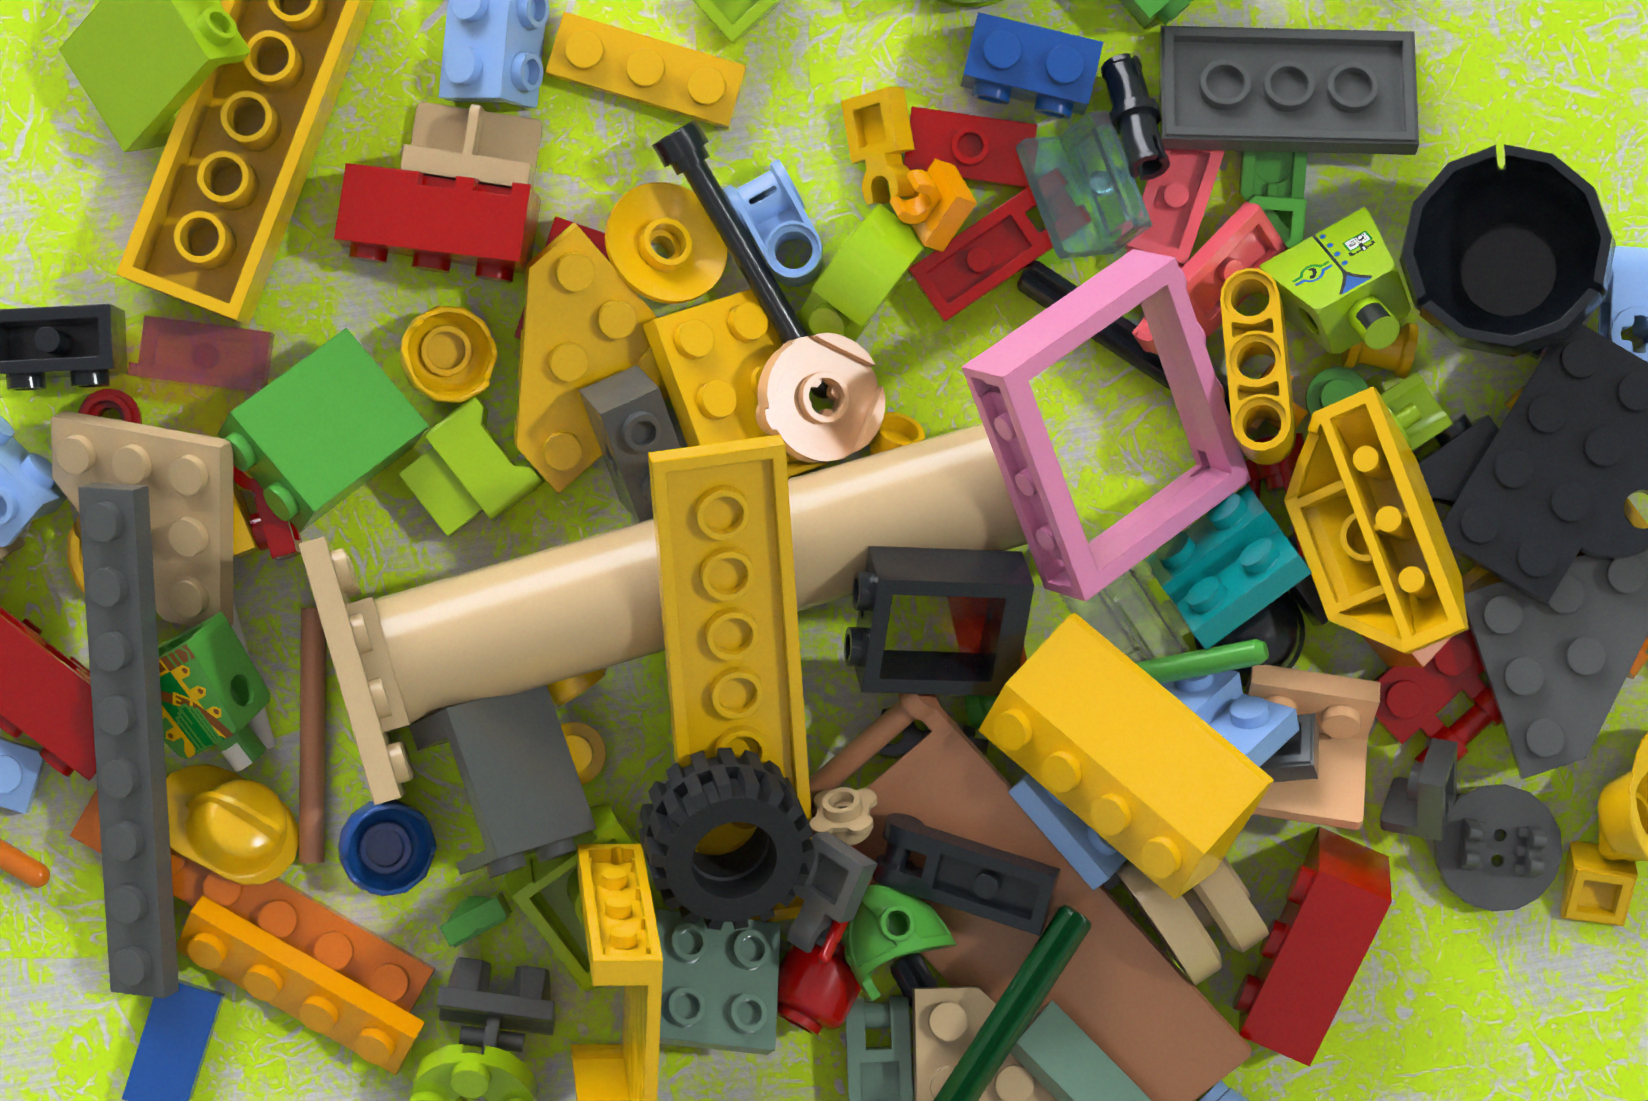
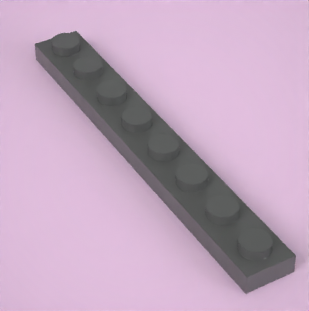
M90 483L78 487L110 990L116 993L165 999L179 991L149 489L145 485Z

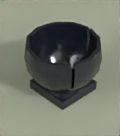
M1504 144L1505 165L1501 169L1498 165L1495 145L1449 162L1413 202L1409 212L1399 261L1414 308L1420 311L1419 315L1457 346L1509 357L1527 354L1538 360L1544 347L1568 339L1603 302L1602 297L1607 294L1616 242L1597 190L1552 153Z

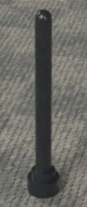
M697 120L689 122L654 143L652 147L663 166L671 165L676 175L684 174L783 344L792 339L808 336L706 163L705 159L710 155L704 145L709 141ZM823 381L817 388H811L812 393L816 397L821 399L829 398L826 395L828 385Z

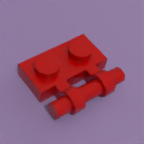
M1470 629L1452 636L1424 667L1389 666L1373 680L1381 682L1380 703L1375 719L1398 744L1402 745L1415 732L1420 730L1430 742L1432 738L1458 742V762L1469 752L1465 746L1492 723L1497 727L1501 723L1491 690L1478 677L1484 669ZM1462 691L1472 702L1473 706L1451 726L1446 727L1435 714ZM1429 745L1414 758L1416 762L1424 763Z

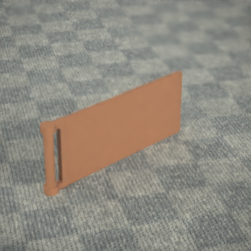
M898 693L899 700L809 778L812 818H814L817 814L814 797L819 792L827 789H836L914 720L923 721L931 732L866 787L874 791L877 796V805L871 808L870 811L874 826L870 835L865 840L852 845V847L876 862L877 856L885 853L887 841L882 837L887 816L893 813H901L919 819L925 826L1060 868L1044 930L1059 907L1063 905L1070 906L1086 916L1091 922V929L1037 1012L1042 1006L1053 1000L1152 1101H1195L1250 1057L1252 1049L1111 893L1103 885L1093 891L1008 793L1013 786L939 705L935 694ZM911 851L909 860L914 866L924 869L927 855ZM872 877V882L869 885H876L878 882ZM918 897L932 905L957 944L954 947L921 952V954L952 987L977 986L997 1004L1040 936Z

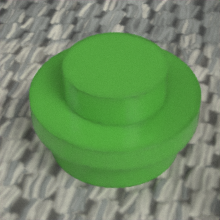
M1346 367L1327 368L1318 373L1307 387L1305 402L1308 413L1312 417L1313 412L1368 389L1365 380L1352 369Z

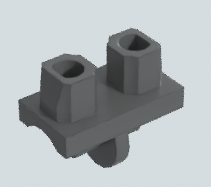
M458 957L449 978L448 987L439 986L436 1003L437 1008H440L439 1020L485 1026V1028L462 1025L459 1044L482 1047V1054H484L485 1045L522 1053L525 1034L502 1031V1029L553 1036L556 1012L555 1001H551L550 973L548 969L531 966L516 967L512 995H503L488 992L492 969L491 963L479 959Z

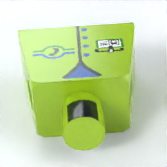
M1366 207L1361 208L1259 265L1260 269L1268 273L1276 282L1285 311V319L1330 354H1340L1362 341L1369 348L1375 350L1388 347L1397 339L1400 333L1399 321L1407 317L1411 310L1396 265Z

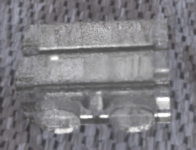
M1145 558L1086 602L1058 593L1071 614L1076 613L1133 662L1181 654L1189 649L1182 636L1191 630L1171 599L1160 605L1147 585L1155 576Z

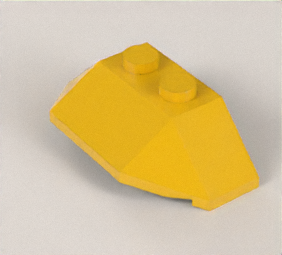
M1372 386L1313 412L1308 427L1310 432L1298 457L1284 503L1307 565L1312 572L1311 575L1328 620L1407 655L1469 630L1462 576L1417 459L1377 389Z

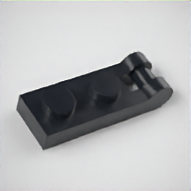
M893 813L887 816L882 835L887 841L885 853L877 856L876 863L878 864L872 875L875 881L908 894L1038 936L1041 935L1046 926L1060 868L925 826L922 821L907 814ZM911 851L927 855L924 869L914 866L909 860Z

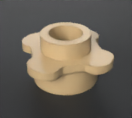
M847 787L827 789L819 792L814 797L817 814L809 822L812 833L828 831L850 846L862 842L870 835L874 826L870 811L871 808L877 805L876 793L867 788L856 791Z

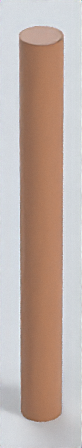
M301 608L299 863H324L326 637L317 608Z

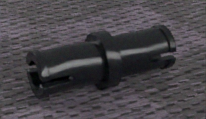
M1128 53L1115 55L1105 61L1101 67V74L1105 80L1112 104V109L1109 112L1111 128L1115 134L1121 136L1131 177L1136 179L1139 176L1140 180L1154 179L1165 173L1170 166L1169 157L1165 153L1158 124L1161 121L1160 108L1156 100L1149 97L1139 57L1134 55L1131 58Z

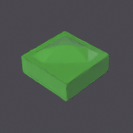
M502 892L494 897L468 896L460 900L447 922L441 925L440 929L449 946L456 948L511 917L510 913H512V910Z

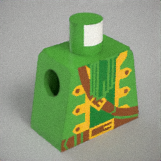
M220 611L159 645L164 742L179 757L185 759L216 745L236 772L246 768L263 755L267 748L248 723L270 702V692L224 614Z

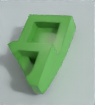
M1241 151L1240 196L1250 204L1260 205L1288 249L1302 242L1307 199H1304L1308 152Z

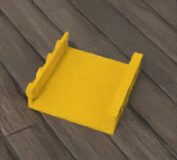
M577 844V875L592 985L624 986L622 1044H571L576 1101H657L663 958L644 852L641 844Z

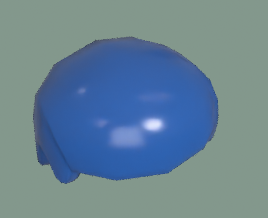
M396 799L374 805L373 801H369L350 814L341 829L338 843L339 860L349 880L359 889L382 897L407 893L422 881L428 874L437 849L436 840L427 817L416 807Z

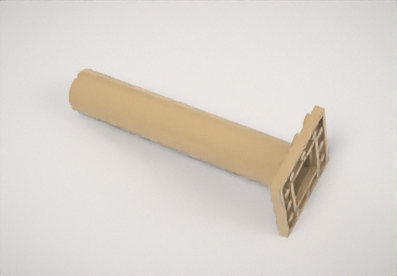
M983 423L788 479L797 612L852 596L855 572L865 571L868 546L1005 551L1028 544ZM654 519L377 599L369 597L352 603L350 597L362 593L352 559L344 551V548L335 549L325 536L299 544L374 805L406 795L407 791L404 782L415 778L405 741L392 743L389 732L408 727L451 706L487 697L522 693L665 651Z

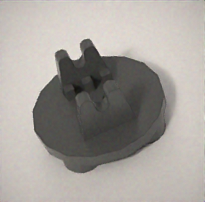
M1506 784L1478 786L1466 793L1457 795L1442 841L1433 840L1435 865L1444 886L1465 903L1491 912L1517 910L1538 899L1555 880L1562 858L1560 829L1549 808L1530 792ZM1498 829H1502L1504 832V838L1500 841L1494 838V833ZM1496 854L1500 855L1501 863L1498 866H1493L1491 863L1492 857Z

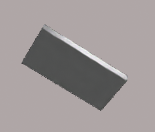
M1161 26L1159 32V105L1161 112L1160 135L1164 149L1416 155L1419 146L1415 33L1414 31Z

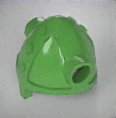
M880 883L867 887L854 920L848 922L843 933L845 959L869 1002L881 996L871 979L872 972L879 965L892 958L957 946L948 928L932 905L922 901L915 895L884 886Z

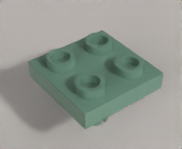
M656 909L654 913L663 958L660 1044L768 1055L775 1051L781 923L748 919L749 927L735 930L732 922H724L721 930L707 929L703 917L695 924H692L682 919L680 911Z

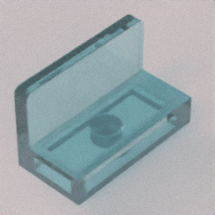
M1108 111L1087 113L1060 136L1025 138L1016 145L1017 154L1056 255L1060 259L1115 254L1152 226L1136 181L1129 174L1128 161L1115 127L1112 126Z

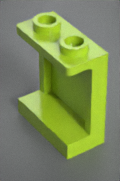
M101 0L58 49L124 153L166 146L175 122L173 115L218 66L242 62L250 54V49L238 32L235 21L225 12L218 0Z

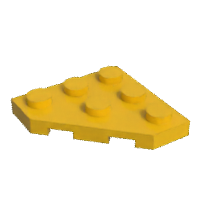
M574 222L530 260L525 267V309L520 340L517 418H515L513 442L517 449L558 494L602 456L579 393L580 389L638 365L659 387L663 400L669 397L643 325L658 317L640 296L624 283L612 264Z

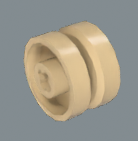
M1225 857L1213 874L1176 900L1169 896L1128 859L1116 871L1122 885L1142 915L1195 986L1222 968V956L1205 930L1206 928L1213 925L1232 949L1242 953L1270 935L1266 925L1249 900L1251 897L1250 893Z

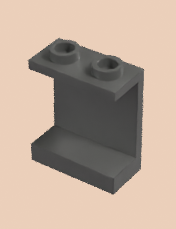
M547 685L518 694L487 697L451 706L409 726L417 751L450 743L486 850L456 862L460 875L486 867L489 878L501 876L527 866L524 855L534 852L539 863L561 857L576 851L572 839L597 829Z

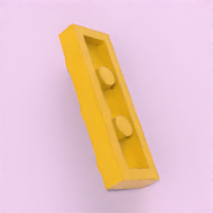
M563 12L546 68V74L549 77L729 129L747 67L734 61Z

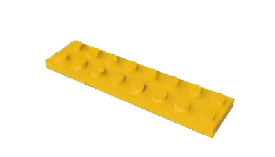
M781 435L648 452L675 763L677 762L684 768L692 764L690 755L700 751H704L706 758L716 757L717 748H732L736 758H740L744 750L758 753L762 765L771 760L780 768L783 777H788L806 818L810 822L812 813L786 444ZM731 822L720 825L708 832L699 841L695 851L707 855H721L732 852L751 838L757 826L746 822ZM796 895V898L787 907L781 903L776 904L772 907L775 916L766 920V922L795 919L801 910L804 900ZM758 915L750 918L749 920L761 921V918Z

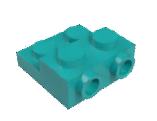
M1246 485L1237 493H1232L1209 510L1206 516L1184 532H1180L1159 547L1156 553L1145 560L1162 589L1178 608L1191 632L1206 650L1312 573L1274 517L1249 485Z

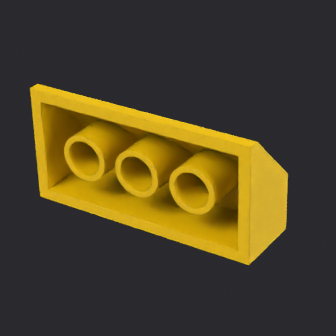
M1076 613L1069 615L1005 683L978 730L1174 900L1216 871L1274 781L1272 777Z

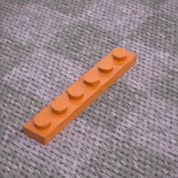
M96 789L70 836L102 854L98 789ZM170 848L174 896L194 907L203 895L410 1014L436 970V967L280 878L262 885H241L219 876Z

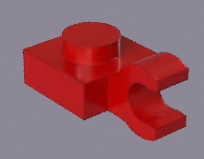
M233 465L234 481L240 487L250 490L256 495L254 500L258 512L250 514L249 519L259 550L269 549L272 559L285 560L301 555L299 544L302 543V539L296 527L290 520L284 521L277 517L267 505L263 495L264 490L258 482L248 476L246 471H241Z

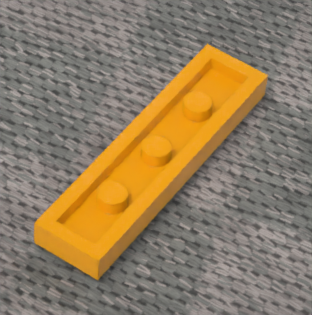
M203 895L190 911L176 944L177 951L190 958L198 966L217 973L245 989L254 998L268 1002L301 1021L309 1029L326 1035L354 1051L365 1061L378 1065L394 1075H397L406 1061L425 1024L423 1020Z

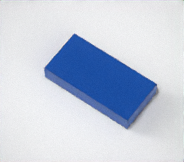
M178 979V992L165 999L153 998L122 1100H192L223 1002L224 993Z

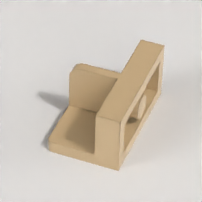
M420 102L416 107L411 145L404 144L400 169L419 171L425 176L456 180V176L472 177L479 179L478 184L509 189L512 187V182L531 184L534 188L543 125L538 119L484 111L481 105L471 104L470 109Z

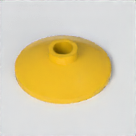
M651 182L629 190L618 200L606 222L605 246L612 266L616 269L624 283L638 294L650 300L667 304L693 301L706 294L718 282L725 270L728 249L696 194L688 188L667 182ZM655 243L663 246L667 251L668 259L655 253L651 244Z

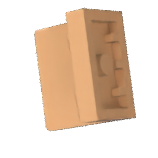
M1272 665L1252 666L1244 694L1261 697L1267 701L1295 708L1297 715L1315 713L1319 725L1318 779L1273 782L1253 812L1254 815L1352 830L1360 829L1364 817L1367 740L1380 703L1381 682Z

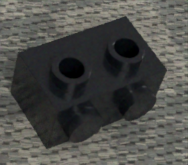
M112 304L0 309V380H6L7 390L30 391L46 389L45 378L70 377L71 387L75 388L110 386L109 375L128 374L124 310Z

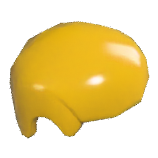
M435 306L411 321L402 338L400 364L413 389L431 401L456 404L480 394L490 385V378L497 359V347L483 319L465 307Z

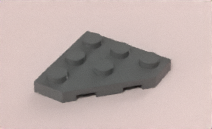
M1648 549L1636 556L1624 559H1600L1586 554L1576 557L1546 605L1536 601L1505 581L1464 594L1468 625L1521 779L1586 759L1648 635Z

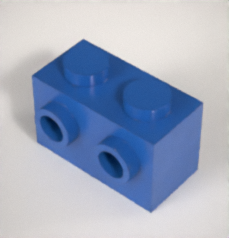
M978 12L961 87L973 89V97L991 103L1007 105L1010 98L1035 104V112L1054 118L1071 119L1072 113L1084 115L1089 105L1103 42Z

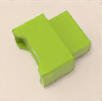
M477 396L468 399L427 431L424 436L433 447L398 473L447 537H452L483 511L490 520L496 521L545 482L535 469L514 464L487 429L489 410Z

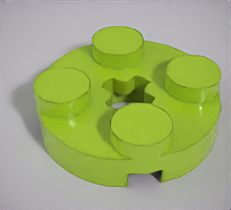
M456 1044L437 1049L421 1061L416 1070L410 1101H467L463 1097L472 1100L483 1097L486 1101H538V1084L530 1068L507 1051L485 1045L484 1054L474 1052L462 1053L464 1044Z

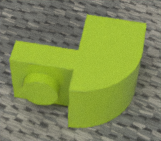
M880 203L867 215L818 278L811 289V294L796 314L808 336L834 333L857 342L880 307L901 284L909 269L926 248V246L922 245L911 226L902 222Z

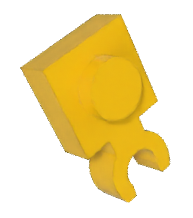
M885 87L841 101L851 163L866 164L867 171L862 180V193L867 205L890 203L888 184L891 198L893 196L900 198L914 196L915 189L907 177L910 170L903 164L901 153L915 150L904 87Z

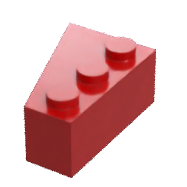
M346 163L334 240L342 246L350 247L349 257L357 260L387 263L388 253L413 257V268L450 273L451 263L475 266V277L512 283L514 273L525 274L526 264L532 260L541 199L531 184L512 182V187L509 189L478 184L479 179L472 177L456 176V180L425 176L419 171Z
M0 606V728L17 739L23 732L43 746L39 755L55 770L67 777L75 770L90 781L96 774L90 670L75 657L68 658L40 636L42 630L28 618L21 622Z
M1320 826L1303 864L1299 865L1291 880L1286 894L1287 902L1279 920L1273 919L1268 927L1270 935L1265 937L1261 943L1259 955H1262L1263 958L1255 976L1249 973L1245 975L1233 1002V1009L1240 1012L1239 1035L1309 1067L1392 903L1389 856Z

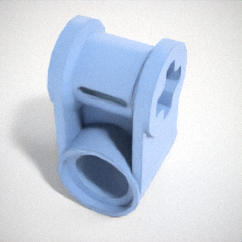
M779 159L770 163V171L736 189L729 185L722 189L772 275L778 282L786 286L800 287L809 284L818 277L823 267L824 255L819 235L804 210L805 206L796 187ZM793 239L801 240L811 247L812 257L805 266L798 269H788L776 259L777 252L786 241Z
M1616 246L1607 294L1602 297L1603 302L1599 305L1598 333L1648 362V248ZM1631 326L1633 336L1643 338L1644 345L1634 351L1632 342L1622 340L1621 332Z

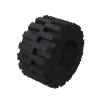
M717 748L716 757L706 758L704 751L691 754L692 764L682 768L676 762L666 770L669 780L665 784L659 781L654 782L648 791L652 804H642L639 817L643 828L638 829L640 843L656 890H660L663 902L671 911L679 908L682 919L692 924H695L703 917L707 929L721 930L724 922H732L735 930L749 927L748 919L758 915L761 921L764 922L775 916L772 907L778 903L787 907L796 898L792 887L793 885H805L810 875L806 863L814 860V846L810 839L813 834L797 794L788 777H783L780 768L771 760L762 765L758 753L744 750L740 758H736L732 748ZM731 822H746L757 826L751 838L732 852L721 855H707L695 851L699 841L708 832L720 825Z

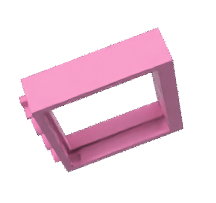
M1135 249L1131 250L962 366L1043 586L1047 590L1086 602L1251 480L1243 452L1234 435L1231 419L1224 401V388L1215 375L1206 348V335L1201 325L1197 322L1186 289L1187 280L1177 263L1176 257ZM1141 303L1196 465L1088 543L1029 380Z

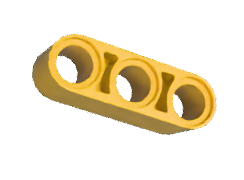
M1245 268L1234 272L1226 279L1221 288L1220 297L1231 423L1236 440L1245 456L1257 464L1271 465L1285 459L1291 453L1296 440L1285 311L1273 278L1260 269ZM1253 292L1262 293L1269 298L1266 309L1258 315L1243 316L1236 311L1238 302L1247 294ZM1258 354L1268 355L1275 360L1273 370L1264 378L1250 379L1242 374L1243 365L1252 356ZM1262 417H1273L1281 422V429L1275 438L1261 443L1247 437L1248 429L1255 420Z

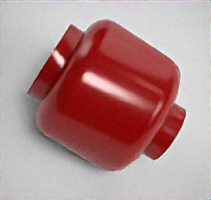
M841 943L837 945L830 962L824 965L818 960V955L822 949L820 945H814L812 951L806 953L793 944L779 968L777 1015L815 1036L819 1035L822 1028L826 1030L838 1029L843 1024L861 991V987L845 959V946Z

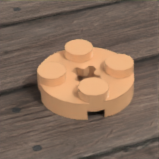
M822 333L787 341L769 358L761 373L757 392L758 406L755 413L757 424L763 432L770 436L781 435L786 444V453L801 461L820 463L843 459L853 452H858L874 438L880 428L885 412L886 398L884 387L878 386L876 375L871 368L876 366L863 347L842 335ZM823 381L828 385L826 395L834 401L832 409H822L817 413L812 408L809 392L811 388H817Z

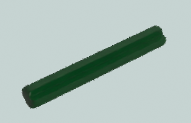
M1063 905L1059 907L933 1101H979L1091 929V922L1086 916L1070 906Z

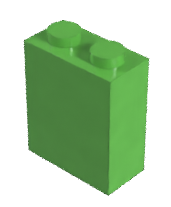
M345 328L232 410L217 435L219 438L231 442L233 465L241 471H248L264 490L265 501L273 513L284 521L290 520L296 529L302 532L411 450L429 425L351 332Z

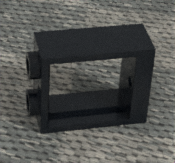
M868 546L865 571H856L853 579L854 610L859 611L856 627L847 628L844 640L846 666L855 667L861 692L998 696L1005 683L1020 668L1034 591V583L1022 551ZM892 596L988 598L979 653L884 650Z

